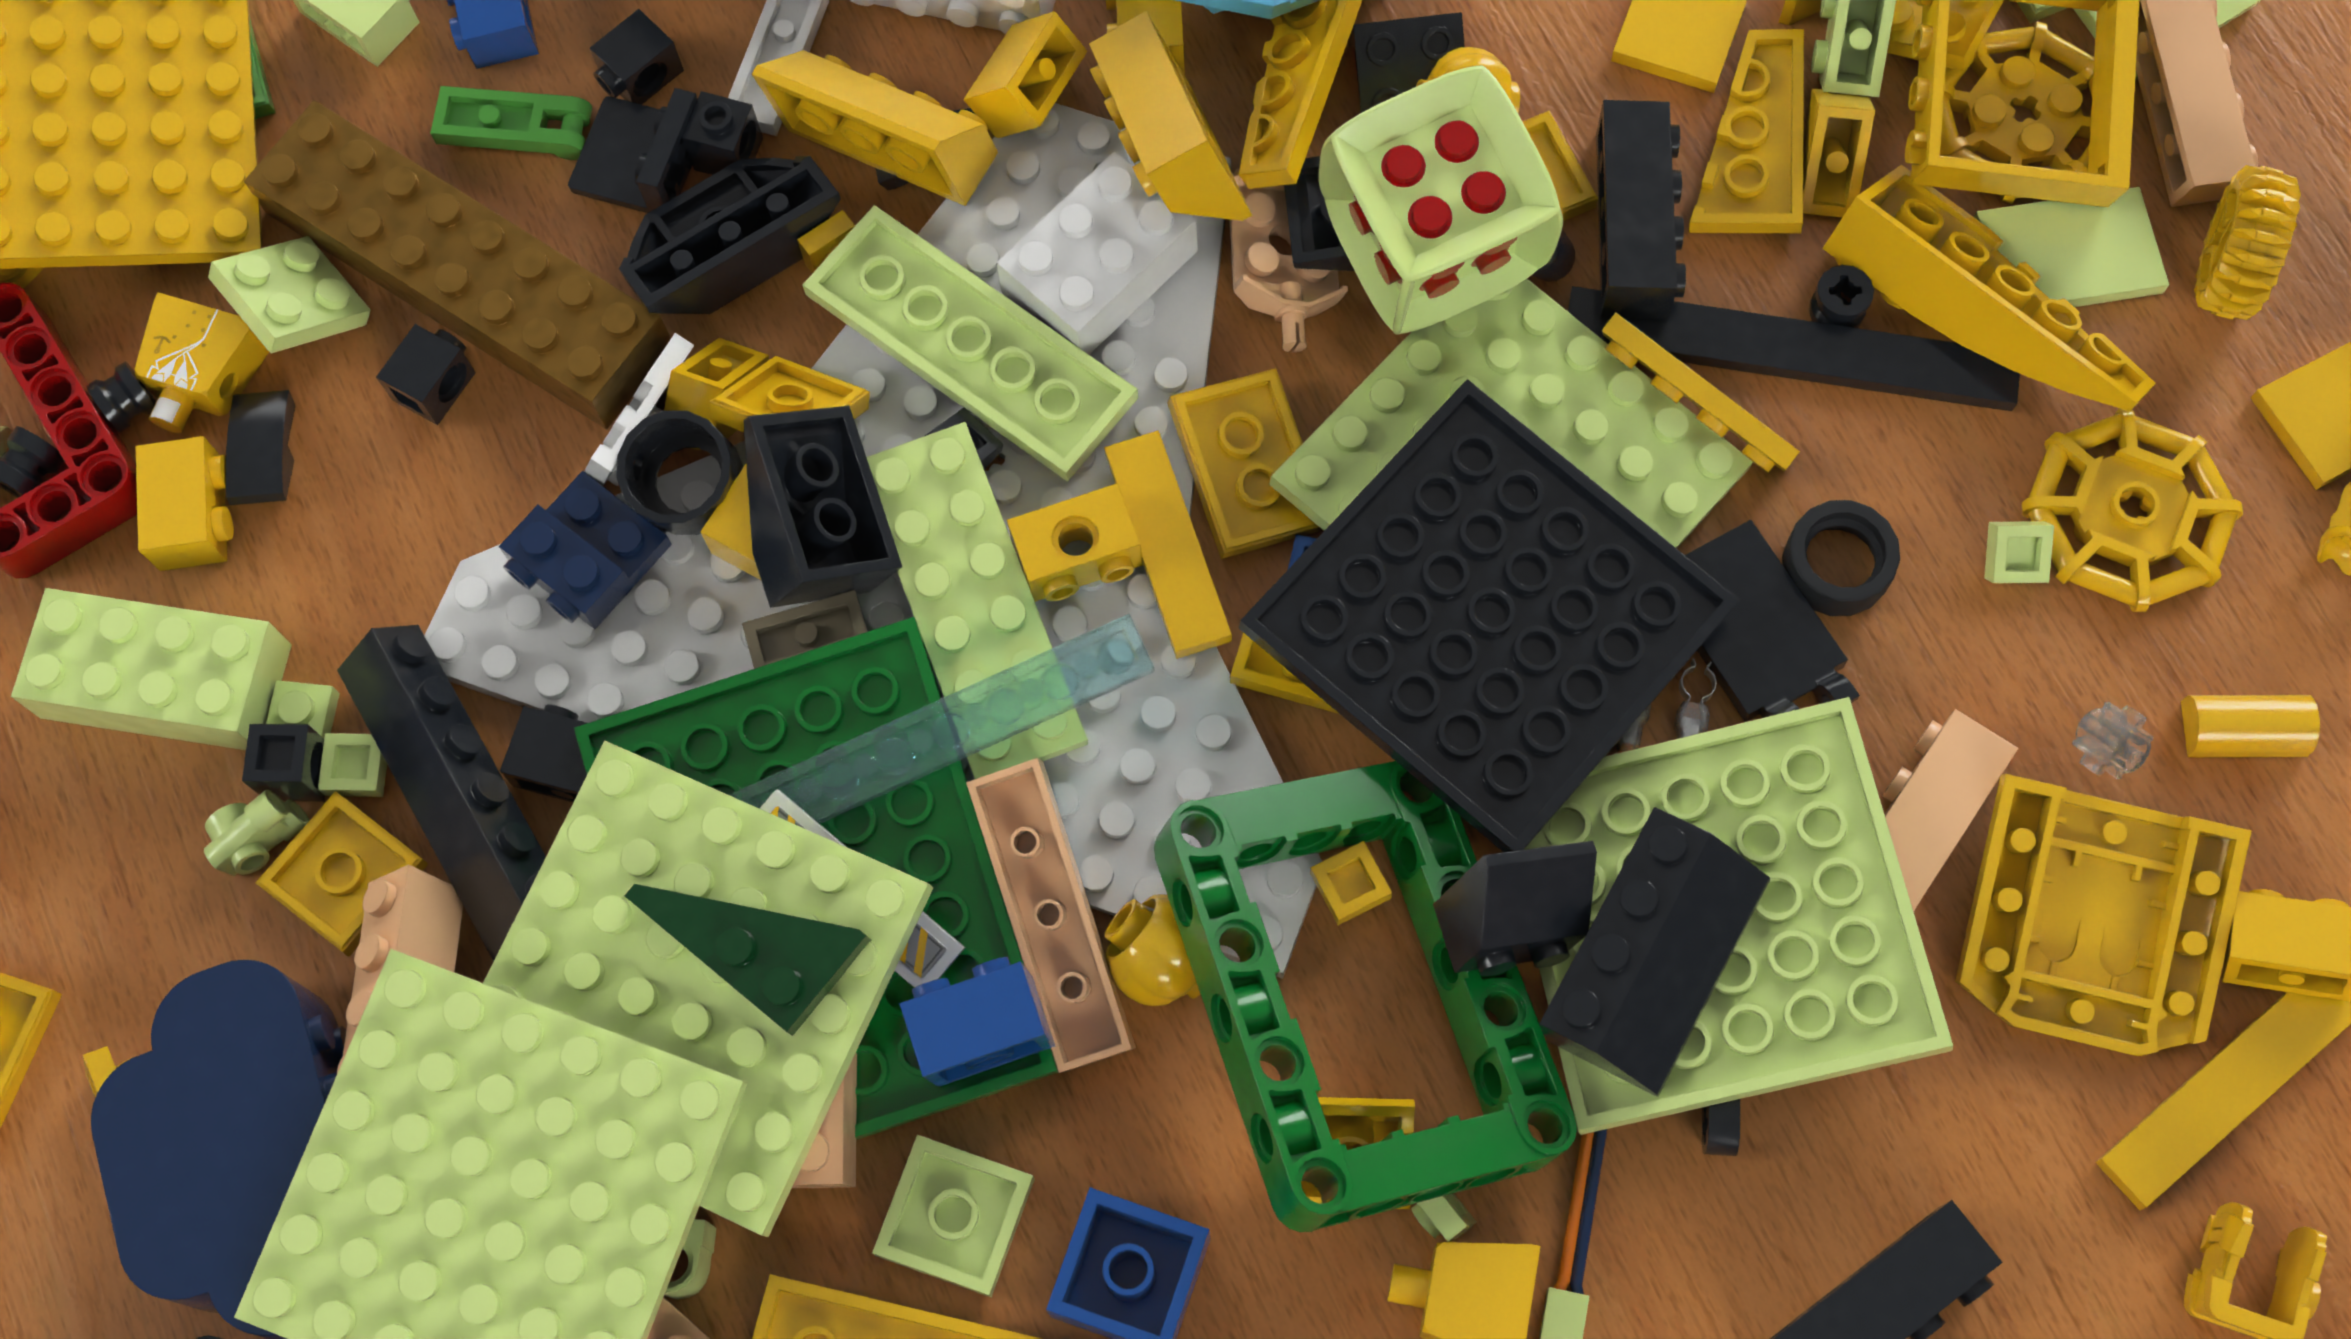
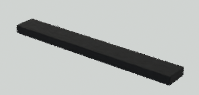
M1572 286L1568 312L1609 344L1610 340L1603 336L1602 329L1612 317H1601L1600 290ZM1677 301L1673 302L1669 319L1624 318L1683 363L2005 411H2013L2018 402L2019 373L1955 342Z

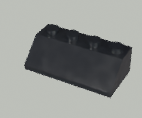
M1654 807L1539 1023L1546 1041L1658 1097L1767 888L1770 877L1712 833Z

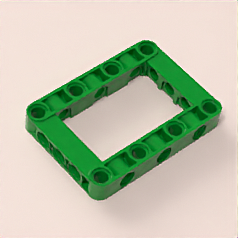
M1396 761L1200 800H1190L1180 804L1156 837L1154 844L1155 860L1272 1208L1279 1221L1286 1227L1297 1232H1313L1344 1222L1536 1172L1569 1149L1575 1140L1577 1132L1575 1116L1517 964L1514 968L1504 973L1493 976H1481L1479 969L1455 973L1433 904L1477 862L1458 813ZM1402 790L1408 792L1414 798L1415 802L1409 800L1403 794ZM1182 834L1193 836L1198 840L1201 848L1187 843ZM1382 840L1484 1115L1460 1121L1459 1115L1448 1117L1435 1128L1404 1135L1402 1129L1393 1131L1380 1142L1347 1150L1345 1144L1340 1145L1338 1138L1332 1140L1317 1097V1093L1321 1090L1297 1018L1290 1019L1276 979L1280 969L1257 903H1250L1239 869L1353 846L1362 841L1367 843ZM1220 945L1233 949L1240 958V962L1229 960L1221 951ZM1484 1009L1489 1010L1496 1016L1499 1025L1494 1024L1488 1019ZM1260 1061L1273 1065L1280 1075V1081L1273 1080L1264 1074ZM1528 1124L1533 1125L1540 1132L1543 1143L1537 1141L1532 1136ZM1301 1181L1312 1183L1321 1194L1322 1204L1311 1201L1305 1195Z

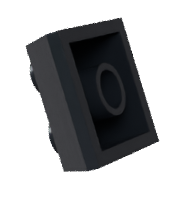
M1586 841L1483 855L1433 904L1454 972L1479 969L1481 976H1493L1514 968L1518 963L1533 961L1535 968H1546L1567 960L1570 957L1569 950L1586 937L1589 931L1597 856L1594 842Z

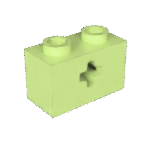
M293 0L301 14L377 67L420 23L409 2L410 0Z

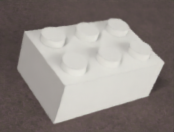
M1115 151L996 262L1002 294L1089 355L1198 251L1196 219L1190 214L1170 212L1158 192L1148 197L1135 175L1133 166Z

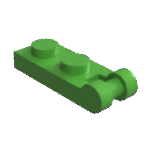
M440 86L430 134L435 143L441 145L552 153L563 159L578 160L586 142L582 131L583 127L590 124L592 105L582 98L573 96ZM548 120H560L562 122L561 128H547Z

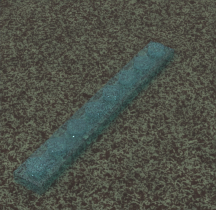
M1127 614L729 795L760 809L771 794L778 789L821 824L1155 672V667L1130 614Z

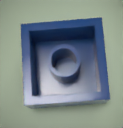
M1008 957L987 961L972 968L974 978L954 985H950L948 978L936 979L913 988L914 998L899 1003L922 1077L940 1087L1055 1047L1033 976L1021 961L1010 965Z
M1089 1187L1046 1311L1051 1318L1110 1339H1177L1211 1239L1210 1229Z

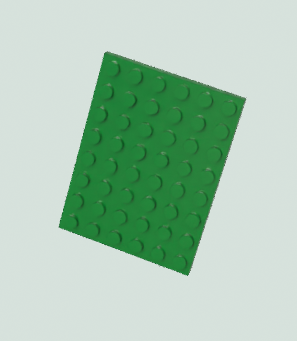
M915 617L574 727L586 774H588L605 740L759 809L771 794L778 789L847 848L929 883L934 888L923 912L966 947L941 976V978H948L950 985L974 978L972 968L997 958L1008 957L1010 965L1020 961L1024 965L966 784L968 781ZM894 971L856 1051L857 1109L855 1138L858 1140L1059 1073L1052 1050L1049 1048L938 1087L922 1077L899 1003L914 998L912 993L914 987Z

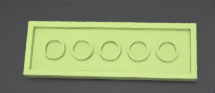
M875 205L802 285L806 296L963 408L965 407L970 413L1067 482L1138 399V389Z
M966 422L868 456L867 460L902 563V568L897 573L912 613L917 621L925 648L974 779L1035 758L1045 761L1088 745L1087 736Z

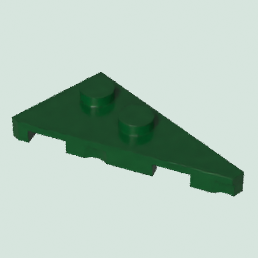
M634 884L624 895L792 1036L844 975L865 946L872 941L861 930L639 884Z

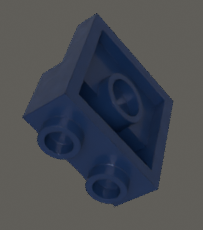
M582 471L546 510L537 504L499 545V548L508 559L503 568L517 582L528 590L535 584L539 585L550 594L546 602L564 619L573 623L579 617L596 629L667 551L672 543L666 534Z

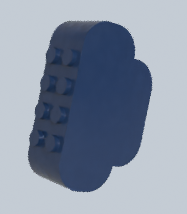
M255 960L230 961L192 974L173 987L160 1003L153 1020L151 1030L152 1051L124 1062L108 1076L100 1087L93 1103L91 1131L119 1258L129 1279L142 1291L154 1297L207 1312L219 1313L226 1322L243 1332L268 1339H287L236 1319L234 1316L337 1076L338 1065L343 1057L346 1029L343 1026L338 1027L332 1010L320 997L271 965Z

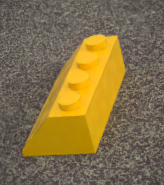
M1145 11L1089 43L1098 65L1090 69L1091 74L1104 97L1108 98L1104 100V104L1119 130L1126 128L1119 132L1118 136L1134 163L1141 161L1132 168L1148 197L1158 192L1169 211L1174 213L1244 221L1253 216L1192 86L1148 12Z
M802 50L759 64L752 72L753 78L788 131L879 170L896 175L900 179L964 206L967 205L998 154V150L987 131L988 126L979 116L967 110H960L959 113L943 108L933 97L920 91H915L913 95L897 89L890 80L877 73H870L869 76L853 71L847 63L833 55H826L825 58Z

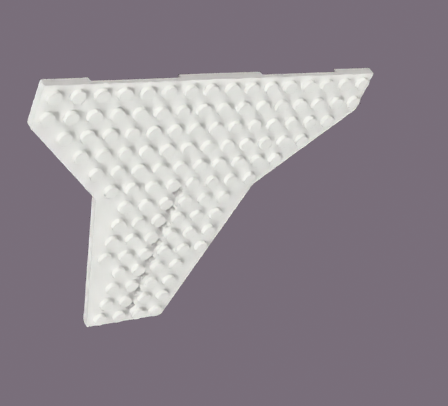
M1055 103L1040 127L1002 138L994 137L992 141L998 150V154L967 205L964 206L946 198L917 235L1002 294L996 262L1114 151L1132 166L1141 161L1134 163L1118 136V133L1126 128L1119 130L1114 121ZM1225 156L1231 169V158ZM1192 215L1197 223L1198 251L1090 354L1091 357L1138 389V399L1068 482L973 415L1004 444L999 456L1005 459V462L1002 465L993 464L989 471H985L1009 536L1007 519L1115 484L1105 457L1104 447L1159 430L1188 514L1191 517L1195 482L1167 402L1172 395L1206 387L1225 219ZM847 324L811 368L870 392L869 409L854 420L866 457L924 437L963 408ZM742 441L734 446L737 448L744 467L746 464L745 441ZM709 455L658 477L657 489L661 500L670 509L680 513H686L699 508L714 493L721 478L719 463L712 455ZM622 493L615 495L617 498H619L621 501H623L625 504H627L630 508H632L635 511V509L624 499ZM658 528L668 536L672 545L596 629L579 617L573 623L564 619L546 602L550 594L539 585L535 584L528 590L517 582L503 568L508 559L499 548V545L460 561L424 636L450 682L520 707L524 705L543 711L547 704L560 706L576 713L579 716V721L590 723L754 669L742 623L815 601L770 608L762 581L711 554L701 534L675 535ZM1081 540L1072 541L1064 547L1063 551L1068 555L1079 556L1086 553L1091 548V545ZM1144 565L1134 568V572L1130 576L1120 581L1104 583L1098 580L1080 586L1074 595L1066 599L1047 601L1045 598L1035 602L1088 739V745L1045 760L1043 763L1090 908L1113 916L1132 899H1136L1142 904L1153 895H1167L1155 860L1154 844L1156 837L1180 804L1190 800H1200L1283 783L1236 685L1230 683V673L1217 647L1176 659ZM897 572L872 591L857 594L868 631L914 617ZM931 664L967 781L974 780L973 773L971 771L970 765L968 763L967 757L965 755L964 749L962 747L961 741L959 739L958 733L953 723L951 714L949 712L948 706L946 704L945 698L943 696L942 690L940 688L939 682L937 680L936 674ZM1182 834L1187 843L1201 848L1200 843L1193 836ZM1318 853L1239 869L1250 903H1257L1280 969L1276 977L1282 979L1316 889V884L1310 875V867L1322 862ZM1144 906V907H1146L1149 911H1154L1153 908ZM1220 945L1221 951L1229 960L1240 962V958L1233 949Z

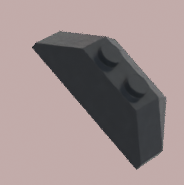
M796 156L794 160L783 158L739 159L645 214L632 240L628 256L623 259L619 270L649 313L711 314L802 260L803 256L797 239L829 219L841 200L839 192L811 156Z

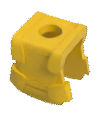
M2229 1202L2220 1206L2217 1209L2216 1215L2210 1214L2200 1246V1252L2204 1253L2201 1268H2194L2193 1274L2188 1273L2184 1295L2186 1311L2195 1318L2256 1339H2303L2308 1320L2313 1317L2320 1300L2321 1287L2317 1282L2319 1281L2327 1253L2325 1252L2327 1235L2306 1226L2294 1229L2288 1234L2284 1248L2280 1249L2273 1297L2267 1315L2264 1316L2229 1304L2240 1258L2244 1257L2254 1228V1224H2252L2253 1210L2236 1202Z

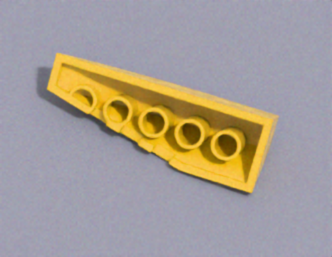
M1902 164L1856 196L1822 248L1835 258L1839 266H1854L1863 271L1871 279L1873 287L1880 291L1882 298L1891 306L1904 309L1915 318L1961 346L2014 372L2070 394L2127 411H2131L2156 384L2104 334L2093 333L2088 335L2081 328L2080 312L2065 298L2055 300L2046 296L2035 285L2041 276L2030 265L2022 262L2015 267L2002 255L1998 248L2003 243V240L1991 229L1932 186L1911 184V171Z

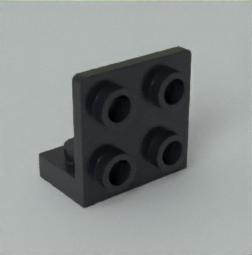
M1462 12L1354 24L1348 44L1349 47H1354L1360 113L1416 87L1420 79L1427 80L1439 59L1449 51L1465 47Z
M674 88L667 107L663 106L660 109L611 96L605 97L568 182L571 192L649 213L681 194L692 167V162L682 136L697 102L696 93Z

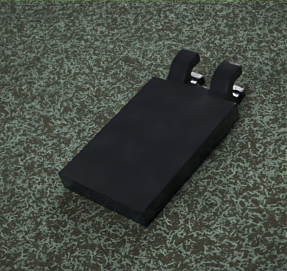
M1752 520L1741 524L1685 555L1740 599L1735 608L1697 651L1706 665L1712 662L1709 669L1714 673L1716 680L1744 722L1759 714L1762 718L1798 710V706L1793 701L1811 691L1817 697L1819 704L1850 697L1851 703L1858 700L1860 695L1844 675L1837 672L1844 668L1848 661L1847 657Z

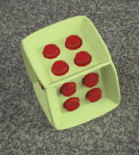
M1483 65L1467 67L1444 74L1360 113L1328 136L1322 146L1319 163V186L1325 199L1333 228L1374 308L1394 334H1404L1429 327L1513 288L1546 265L1555 252L1562 232L1563 215L1552 179L1505 90Z

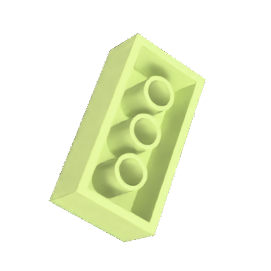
M45 588L11 697L40 719L246 750L249 725L266 724L275 683L276 680L282 681L292 644L269 621Z

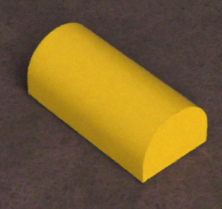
M2188 695L2181 701L2187 758L2308 757L2318 744L2320 717L2317 704L2311 695Z

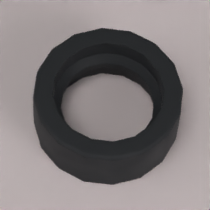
M1830 500L1810 508L1795 524L1782 555L1784 568L1813 610L1828 616H1852L1871 608L1889 588L1900 563L1899 540L1890 523L1872 507L1852 500ZM1824 530H1842L1856 535L1868 545L1874 556L1875 566L1872 575L1864 584L1857 587H1838L1825 582L1813 572L1807 561L1806 551L1810 541L1819 532Z

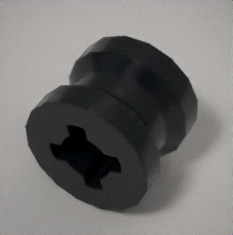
M1840 265L1824 272L1810 300L1809 314L1812 322L1858 328L1873 300L1874 288L1871 279L1854 266ZM1841 292L1851 299L1850 303L1841 297Z
M126 361L115 367L112 377L105 381L94 380L86 385L95 403L120 433L130 427L131 420L140 413L151 414L156 404L152 394L135 376V371Z

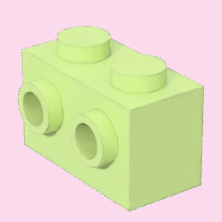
M1821 0L1820 18H1828L1825 40L1816 39L1811 73H1819L1818 80L1823 92L1870 97L1880 96L1896 0Z

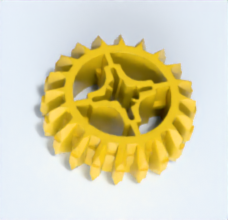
M2245 165L2232 176L2230 184L2224 189L2221 201L2217 203L2216 212L2210 221V227L2204 239L2202 254L2198 259L2200 263L2195 275L2197 282L2194 288L2198 307L2210 311L2215 316L2231 320L2233 318L2248 320L2262 309L2263 303L2269 300L2271 290L2277 284L2279 273L2282 267L2285 266V258L2288 249L2292 246L2291 239L2297 227L2296 217L2300 210L2299 199L2301 196L2297 177L2284 174L2282 170L2262 165L2260 167Z

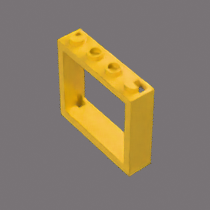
M1915 0L1917 5L1923 7L1922 22L1917 26L1912 42L1913 58H1919L1918 77L1916 76L1912 81L1908 98L1909 110L1915 111L1914 130L1910 131L1905 146V162L1912 164L1911 184L2109 207L2129 190L2139 0H2007L2097 11L2088 173L1940 156L1950 0Z

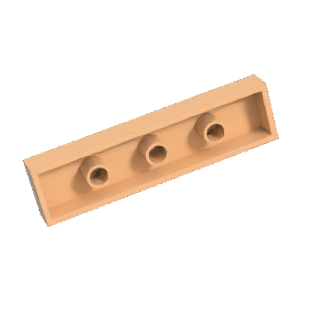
M1035 758L966 782L1024 965L1033 976L1055 1043V1047H1052L1051 1050L1058 1072H1066L1135 1049L1136 1046L1115 982L1107 964L1102 941L1043 761Z

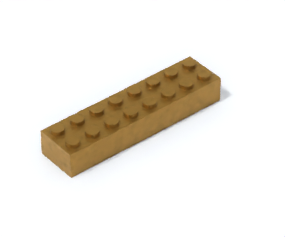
M315 100L312 101L244 180L252 194L258 197L261 207L268 215L301 236H309L318 247L606 430L634 396L640 384L671 339L659 314L649 313L645 306Z

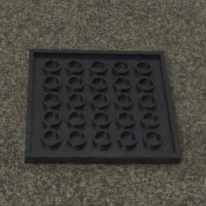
M1467 379L1240 620L1239 629L1502 852L1524 850L1729 615L1740 599Z

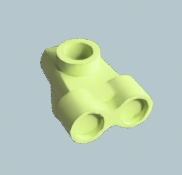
M265 790L248 805L244 803L226 805L215 811L207 819L205 830L212 842L204 848V854L210 864L217 870L233 876L236 874H250L267 864L270 858L268 851L283 840L289 841L310 820L305 811L296 802L290 799L284 802L272 791Z

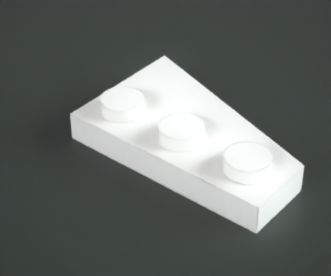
M674 333L635 392L629 406H625L603 441L604 444L599 445L584 470L587 475L602 486H604L607 480L616 486L618 485L616 478L617 455L626 435L643 419L663 411L656 405L668 389L671 370L683 363L694 347V344L677 333Z

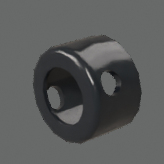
M662 411L643 419L626 435L617 455L616 478L624 499L639 515L651 524L675 535H699L717 506L724 501L731 485L743 469V464L737 448L708 419L689 411ZM684 448H699L710 453L718 461L721 469V478L714 493L699 508L686 513H680L670 509L661 500L657 489V474L662 463L672 453Z

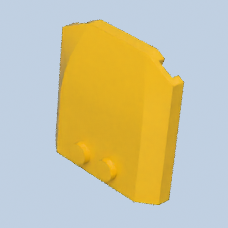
M2002 774L1999 780L1955 982L2009 1026L2133 1056L2152 1054L2162 1049L2207 1041L2252 830L2191 816L2181 817L2069 791L2066 787L2010 774Z

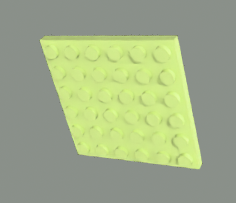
M1526 279L1513 288L1455 316L1411 332L1271 476L1269 485L1325 531L1467 379L1675 548H1678L1748 471L1753 461L1743 455L1741 451L1725 438H1721L1695 418L1696 415L1680 402L1676 404L1650 384L1652 379L1636 366L1631 370L1605 350L1608 344L1530 280Z
M1850 697L1605 756L1524 849L1586 841L1594 842L1597 856L1589 929L1654 807L1712 833L1770 877L1767 888L1658 1097L1558 1047L1580 1135L1953 1050L1950 1032ZM1584 938L1569 950L1570 957L1567 960L1554 966L1539 968L1548 1006Z
M604 740L483 983L748 1082L700 1206L761 1236L769 1237L934 887L927 882ZM634 884L855 928L861 930L872 941L865 946L844 975L792 1036L624 895Z
M390 949L234 1318L287 1339H647L748 1082Z

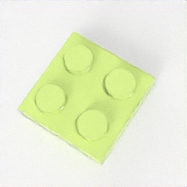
M309 236L211 262L208 278L271 354L367 325L371 309Z
M917 1135L872 1253L879 1258L992 1298L1035 1178L1031 1174Z

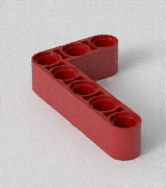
M0 283V352L68 466V469L0 508V569L7 575L17 579L29 578L40 573L136 516V463L115 427L106 418L86 388V385H88L87 380L48 315L19 285ZM44 355L39 361L35 362L40 356ZM69 396V398L64 403L59 405V403L65 397ZM95 437L91 444L83 448L88 440ZM121 479L113 490L107 491L111 484ZM70 509L68 514L62 520L57 521L59 516L64 511ZM19 539L11 550L6 551L13 541Z

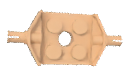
M1238 168L1233 175L1253 216L1244 221L1230 220L1234 293L1249 309L1272 315L1276 322H1282V349L1289 352L1291 349L1292 352L1303 351L1307 348L1305 341V318L1317 316L1338 304L1348 292V286L1342 285L1339 289L1338 270L1294 268L1292 255H1283L1277 252L1270 244L1269 236L1282 237L1291 246L1284 185L1248 189L1238 175L1240 169Z

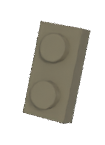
M855 590L742 623L754 669L868 632Z

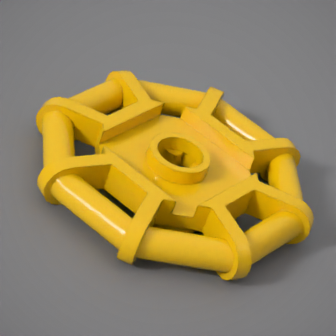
M2036 21L2031 27L1986 33L1966 68L1967 70L1971 66L1980 78L1970 93L1955 90L1954 88L1965 72L1946 67L1940 156L1986 161L1973 153L1977 150L1998 163L2028 166L2029 163L2043 161L2041 166L2049 165L2052 169L2088 173L2089 145L2078 160H2073L2065 150L2075 137L2090 139L2091 117L2083 116L2081 109L2083 97L2081 91L2089 87L2092 97L2094 56L2049 31L2047 23ZM2027 49L2026 57L2013 56L2004 63L1996 64L1989 56V54ZM2041 52L2078 74L2068 79L2040 62ZM2014 106H2023L2030 109L2036 120L2028 117L2023 122L2017 121L2013 118L2016 112ZM1952 111L1963 113L1964 121L1968 118L1971 127L1968 136L1959 137ZM2000 195L2001 202L2010 204L2017 198H2024Z
M2120 408L2111 417L2065 434L2061 432L2053 433L2044 443L2046 453L2029 498L2022 501V515L2031 521H2045L2054 525L2051 560L2058 572L2055 578L2063 585L2071 582L2129 605L2132 612H2146L2149 605L2199 586L2209 588L2214 586L2221 579L2222 574L2219 567L2237 519L2243 516V506L2241 501L2233 498L2205 447L2208 441L2200 434L2194 438L2138 417L2133 409L2127 411ZM2114 439L2119 445V450L2113 456L2104 459L2103 456L2094 459L2085 451ZM2138 441L2176 455V457L2170 460L2138 447ZM2066 465H2069L2080 474L2073 496H2055ZM2186 465L2191 470L2205 498H2197L2193 490L2190 494L2188 493L2182 482L2186 477L2182 468ZM2131 496L2140 499L2139 508L2147 512V517L2138 516L2137 518H2132L2128 516L2121 508L2120 502L2126 503ZM2055 515L2071 516L2074 522V534L2079 541L2085 544L2077 554H2075ZM2195 518H2207L2210 523L2202 546L2199 549L2188 538ZM2094 554L2128 566L2130 569V580L2089 565L2086 562ZM2173 555L2185 565V568L2150 580L2149 566L2155 565L2164 558Z

